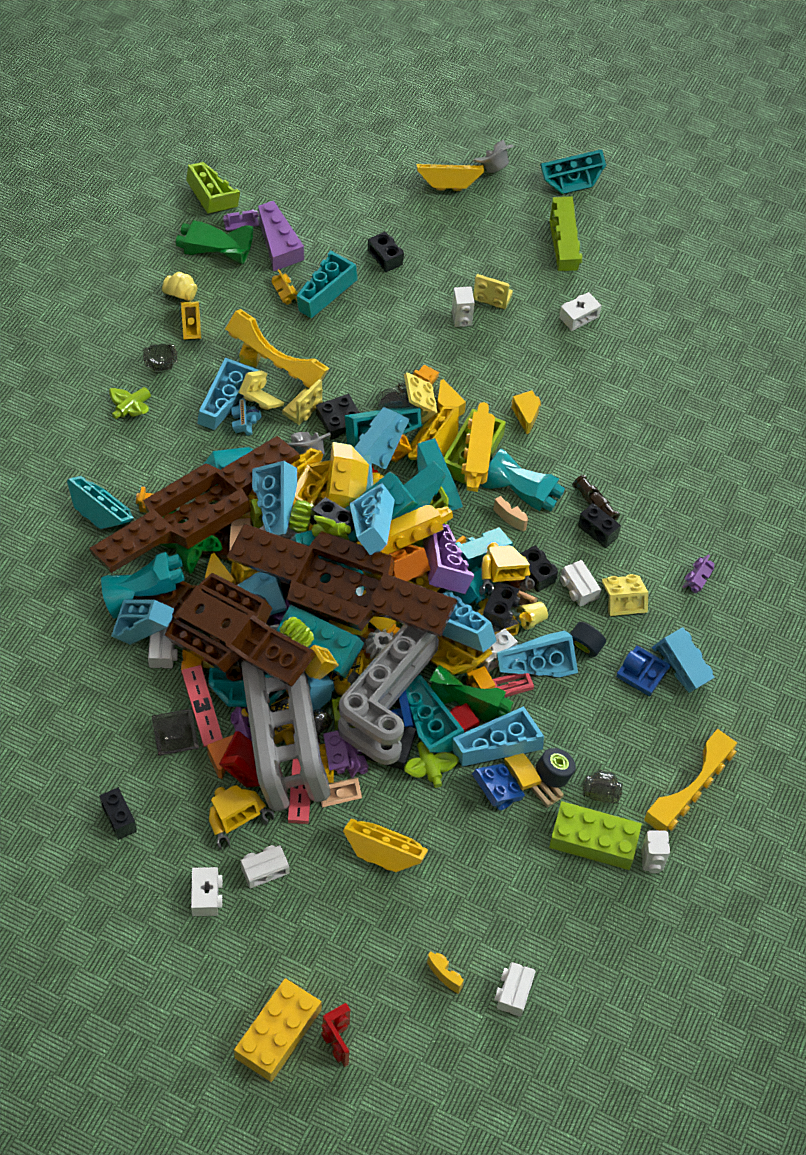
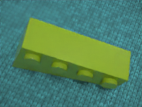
M573 196L553 197L549 223L558 271H578L579 263H582V253H579L580 241L578 240Z

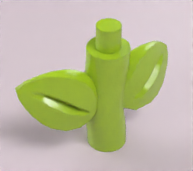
M142 387L133 394L123 389H109L110 398L117 405L115 407L116 411L112 413L114 419L120 416L123 418L128 413L134 417L149 411L148 405L143 403L151 397L147 388Z
M314 515V520L318 523L312 527L314 537H317L323 531L349 541L347 533L351 532L350 526L345 523H336L334 520L323 516Z
M421 741L417 744L420 758L409 759L404 766V771L416 778L427 775L429 782H433L435 788L441 787V779L443 777L441 773L448 772L455 767L459 758L449 752H439L433 755V752H429Z

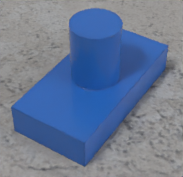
M405 690L399 697L401 708L390 711L404 720L405 727L416 728Z

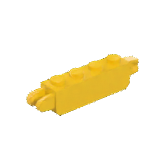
M485 402L478 405L477 412H473V419L469 418L468 429L471 430V433H467L465 444H469V448L464 450L463 459H467V462L462 464L461 474H465L464 482H466L467 491L478 492L480 484L487 482L495 416L488 413L489 405Z
M425 505L391 520L387 545L380 552L385 554L392 553L442 531L443 523L453 518L452 511L447 506L435 509L432 505Z

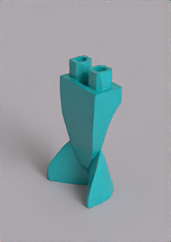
M501 448L489 463L487 482L480 484V486L489 489L509 486L523 501L538 511L542 508L552 511L557 501L551 498L550 495L560 499L565 491V488L558 484L559 478L552 474H542L522 469Z
M166 552L158 554L148 565L132 575L102 576L103 599L113 619L118 618L123 600H132L134 596H153L176 590V583L185 581L184 574L181 568H179L182 567V560L179 555L176 554L169 557Z

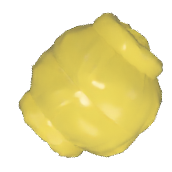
M176 272L172 276L168 275L162 285V292L164 294L172 295L188 302L194 299L198 289L197 285L194 284L193 278L182 272Z

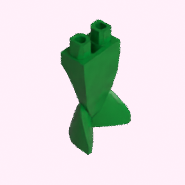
M193 220L192 224H182L181 234L186 235V237L177 235L175 242L177 247L184 248V254L194 255L203 252H220L233 261L244 264L252 246L253 226H241L226 234L212 225Z
M184 519L179 521V523L186 522ZM214 535L207 537L189 549L177 543L161 544L165 547L176 549L177 554L182 560L183 568L189 574L194 571L202 550L221 551L223 549L220 541Z
M441 665L436 668L429 681L432 682L431 689L443 704L456 701L462 706L467 703L475 716L485 722H490L510 713L514 701L505 698L506 691L502 689H481L463 685Z

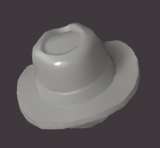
M501 140L494 145L493 151H486L487 156L475 158L473 161L483 163L488 173L497 172L509 164L507 149L514 146L513 144L506 145L505 141Z
M308 432L291 434L292 442L287 444L294 447L299 455L306 453L310 448L322 451L324 455V439H329L331 434L327 433L319 437L318 433H314L313 436Z

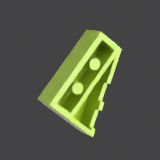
M204 162L188 165L186 181L207 213L238 207L240 197L238 189L234 190L230 187L227 180L223 181L219 178L218 173Z

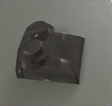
M400 382L398 386L385 389L376 396L378 408L415 407L408 400L405 382Z
M192 708L151 716L158 756L199 749Z

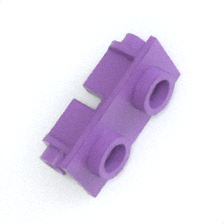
M254 209L243 211L242 215H239V212L227 213L223 217L226 231L235 230L245 225L260 226L257 218L258 211H254Z
M709 554L695 561L693 564L695 568L685 577L686 582L683 588L690 586L691 591L694 593L702 590L706 583L704 578L708 579L714 570V563L708 561Z
M236 707L231 714V723L234 724L235 732L240 731L252 741L251 729L247 727L250 726L249 718L244 717L241 713L242 709H245L248 713V708Z
M338 731L324 733L329 770H335L338 774H342L345 772L346 767L350 766L346 742L340 737Z
M346 742L350 765L346 768L351 778L357 772H360V774L367 773L369 766L365 756H357V754H362V752Z

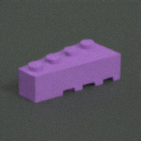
M274 200L259 205V223L273 271L303 261L304 246Z
M443 524L442 531L422 539L431 569L427 571L429 584L434 587H441L465 594L474 575L468 571L469 565L466 560L462 559V551L455 545L456 539L449 525Z

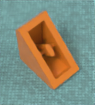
M233 735L207 745L208 756L220 779H223L226 770L219 763Z

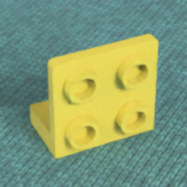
M477 274L474 285V300L506 310L513 290L509 289V284Z
M261 370L246 373L238 392L244 395V399L251 402L255 401L259 403V407L266 410L284 405L283 401L261 390L267 382L266 372Z
M407 372L404 374L408 400L411 404L421 409V423L423 424L437 414L433 386L429 382Z
M318 380L309 389L305 388L282 410V414L298 425L304 420H308L311 413L316 409V405L323 403L322 381Z
M630 574L626 577L610 576L602 579V584L609 595L608 613L610 616L648 613V591L640 576Z

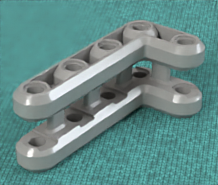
M404 624L340 699L339 712L341 717L338 721L340 737L380 764L389 765L395 763L401 755L402 744L400 740L403 736L404 724L402 719L389 709L436 654L439 642L436 635ZM387 747L390 748V750H384L382 748Z
M243 660L241 666L257 777L269 808L275 812L287 809L290 805L287 795L288 788L300 785L305 786L310 800L316 803L326 801L331 792L320 756L308 678L305 670L293 687H290L274 677L266 678L264 671ZM286 689L289 693V708L271 712L269 709V693ZM290 723L293 724L295 743L276 747L274 743V728ZM298 759L301 767L300 774L283 777L280 762Z

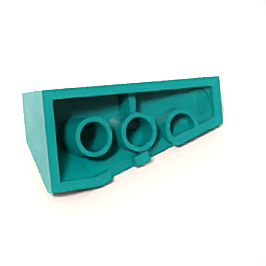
M436 439L418 443V473L435 461L447 474L441 486L449 498L448 508L451 511L462 508L463 505Z

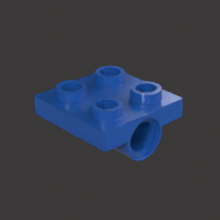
M636 646L627 655L616 677L650 697L670 669V664L643 648Z
M504 763L477 768L472 773L491 804L496 806L498 810L509 807L513 802L520 801L525 796Z

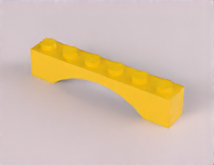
M241 309L235 311L225 328L231 337L239 338L246 347L254 348L261 357L269 358L276 367L284 368L291 377L299 378L308 388L318 380L322 381L330 369L315 358H294L275 349L262 335L256 319Z
M717 729L704 746L702 771L697 779L678 793L659 797L647 811L644 821L658 831H672L679 821L677 819L680 815L684 817L689 811L690 803L698 801L702 795L701 790L704 787L707 789L714 780L712 777L722 772L725 767L724 763L727 760L731 761L737 753L735 751L737 742Z

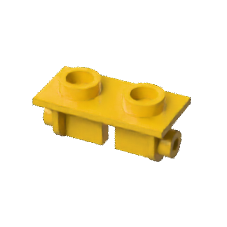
M278 269L280 274L272 277V284L282 302L289 305L292 300L295 299L297 301L296 295L298 292L293 285H289L291 280L286 273L282 274Z

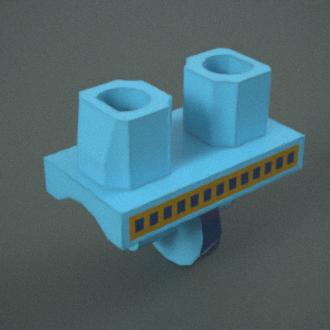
M240 399L238 406L231 407L233 417L235 419L240 418V420L232 422V427L236 433L245 432L249 436L252 435V424H256L262 417L261 411L256 409L255 406H247L246 400Z

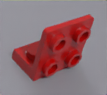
M236 731L219 765L245 787L260 786L256 771L253 743L243 733Z
M347 1003L323 1015V1024L321 1025L323 1030L321 1035L326 1044L330 1043L334 1049L332 1053L338 1063L342 1062L344 1067L349 1065V1050L339 1034L344 1032L348 1025H350L351 1010Z

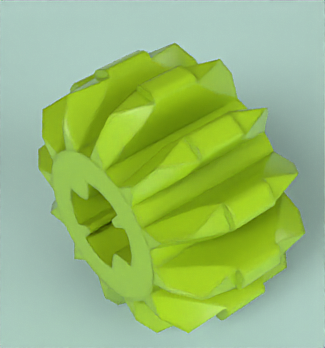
M304 500L295 502L289 520L290 530L296 533H303L309 530L311 510L314 508L313 504Z
M290 617L279 628L280 633L306 647H309L314 640L310 628L296 617Z

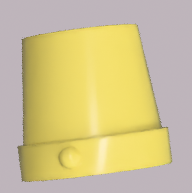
M540 601L521 605L516 610L518 613H531L533 622H526V626L523 627L525 630L535 627V625L548 618L547 608Z

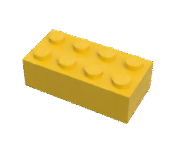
M285 978L235 1047V1059L272 1082L321 1012L322 1001Z

